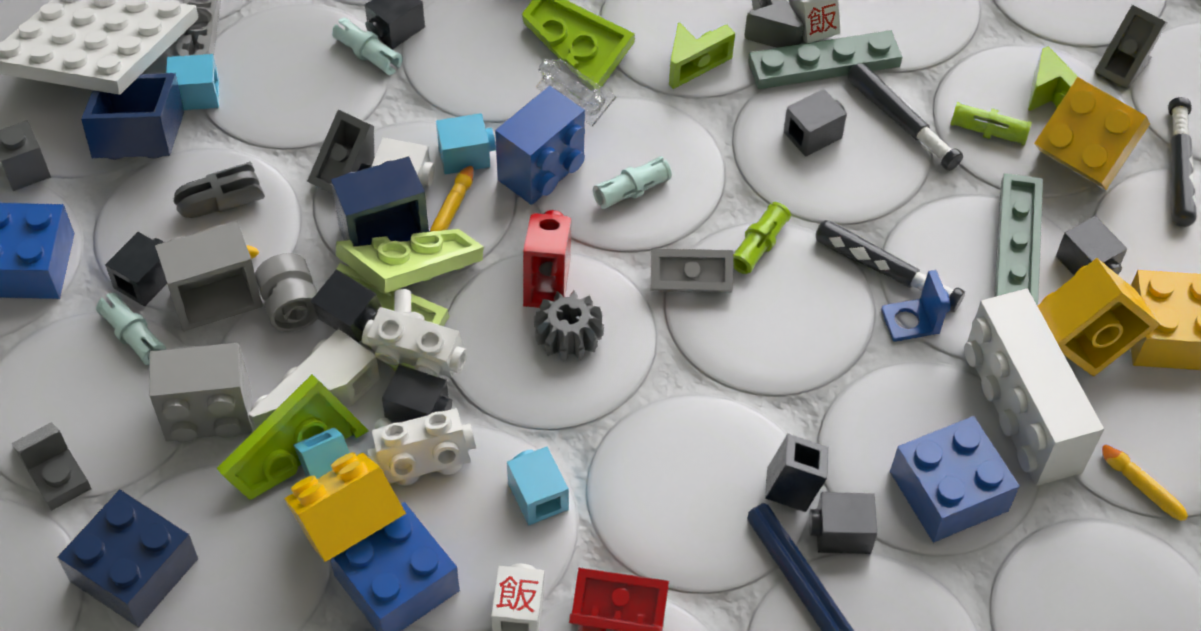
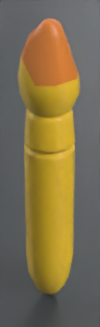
M472 166L465 167L457 174L454 186L448 193L432 223L430 232L448 229L464 199L466 191L470 189L473 183L474 168Z
M1103 445L1102 455L1111 468L1122 472L1134 486L1165 513L1177 520H1187L1188 515L1184 506L1172 494L1142 470V468L1131 462L1130 457L1126 453L1109 445Z

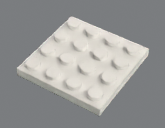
M51 0L43 5L30 19L22 23L4 41L0 42V74L120 95L199 19L196 5L183 4L177 0Z

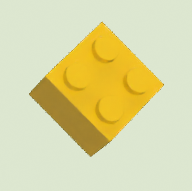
M1077 77L1034 142V145L1042 153L1107 190L1149 127L1150 122L1143 113Z
M1098 258L1080 268L1075 276L1055 292L1048 294L1037 306L1064 356L1093 377L1161 325L1138 292Z
M1137 270L1131 286L1138 292L1161 325L1131 347L1133 366L1201 370V274Z
M352 452L340 457L331 464L333 470L318 479L314 475L304 478L291 488L292 494L284 498L309 543L324 562L406 514L381 467L363 452L357 456Z

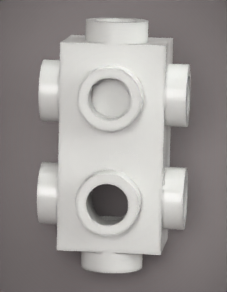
M399 289L394 292V311L379 307L375 319H370L367 322L362 335V343L371 346L373 353L379 360L391 365L405 363L414 366L418 371L437 377L443 375L453 378L454 373L462 371L467 357V349L464 348L459 331L425 321L424 316L411 312V291L406 289Z
M455 408L443 412H434L428 416L401 423H392L387 418H381L375 423L374 430H372L375 448L367 449L369 458L381 467L389 484L396 482L398 485L408 486L415 483L420 475L438 471L444 475L456 473L461 469L462 464L471 462L468 450L475 449L476 444L471 424L461 425L458 409Z

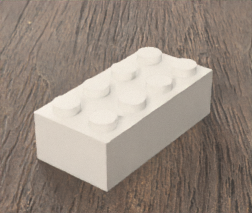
M1028 288L981 300L975 319L972 321V328L967 343L964 345V353L969 365L976 368L981 378L985 397L988 401H993L999 413L1002 431L1006 436L1011 437L1017 448V457L1021 468L1025 472H1029L1035 486L1083 473L1104 428Z

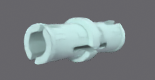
M342 18L338 21L345 29H342L337 24L334 25L332 37L354 50V54L360 60L370 61L387 75H392L396 72L394 68L389 66L390 63L399 69L402 63V55L381 43L375 33L372 31L365 32L347 18Z
M657 157L640 167L625 168L615 178L594 185L592 190L594 199L598 206L601 205L602 209H606L629 197L638 198L650 187L671 179L670 165L663 157Z
M108 293L106 296L112 302V308L101 298L97 303L96 311L115 329L114 334L122 344H128L145 365H150V350H166V346L147 328L148 324L142 315L133 313L117 293Z

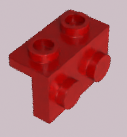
M578 567L569 623L578 624V631H606V629L617 631H663L670 581Z

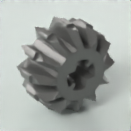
M575 290L572 291L570 297H563L557 291L554 301L543 299L540 311L536 312L534 316L535 339L538 345L545 346L547 356L559 352L560 358L564 362L568 355L574 354L581 361L584 356V350L595 352L598 347V340H601L604 335L603 313L599 306H593L590 295L578 299Z

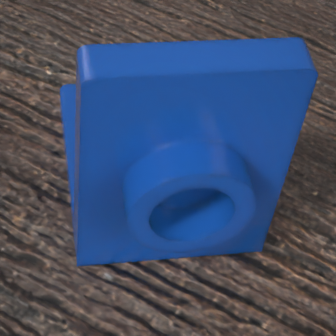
M937 270L928 271L920 299L882 305L881 312L892 341L897 342L940 334L946 313L950 311V299ZM901 312L912 313L917 317L918 325L911 329L902 328L896 323L895 316Z

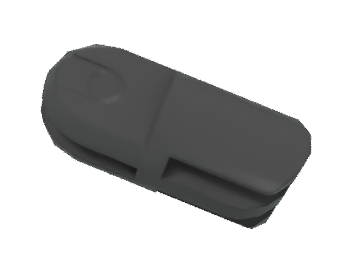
M250 161L208 174L205 178L180 186L174 194L173 202L181 216L196 218L216 211L220 213L264 199L265 194L261 186H259V179L256 173H254L255 169Z

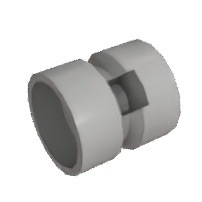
M282 253L270 257L259 265L256 269L255 277L261 297L265 300L264 304L271 325L276 330L290 332L304 329L313 324L318 319L311 300L316 295L317 290L313 285L306 260L298 254Z

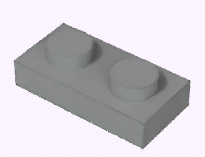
M652 248L651 291L732 293L733 250Z

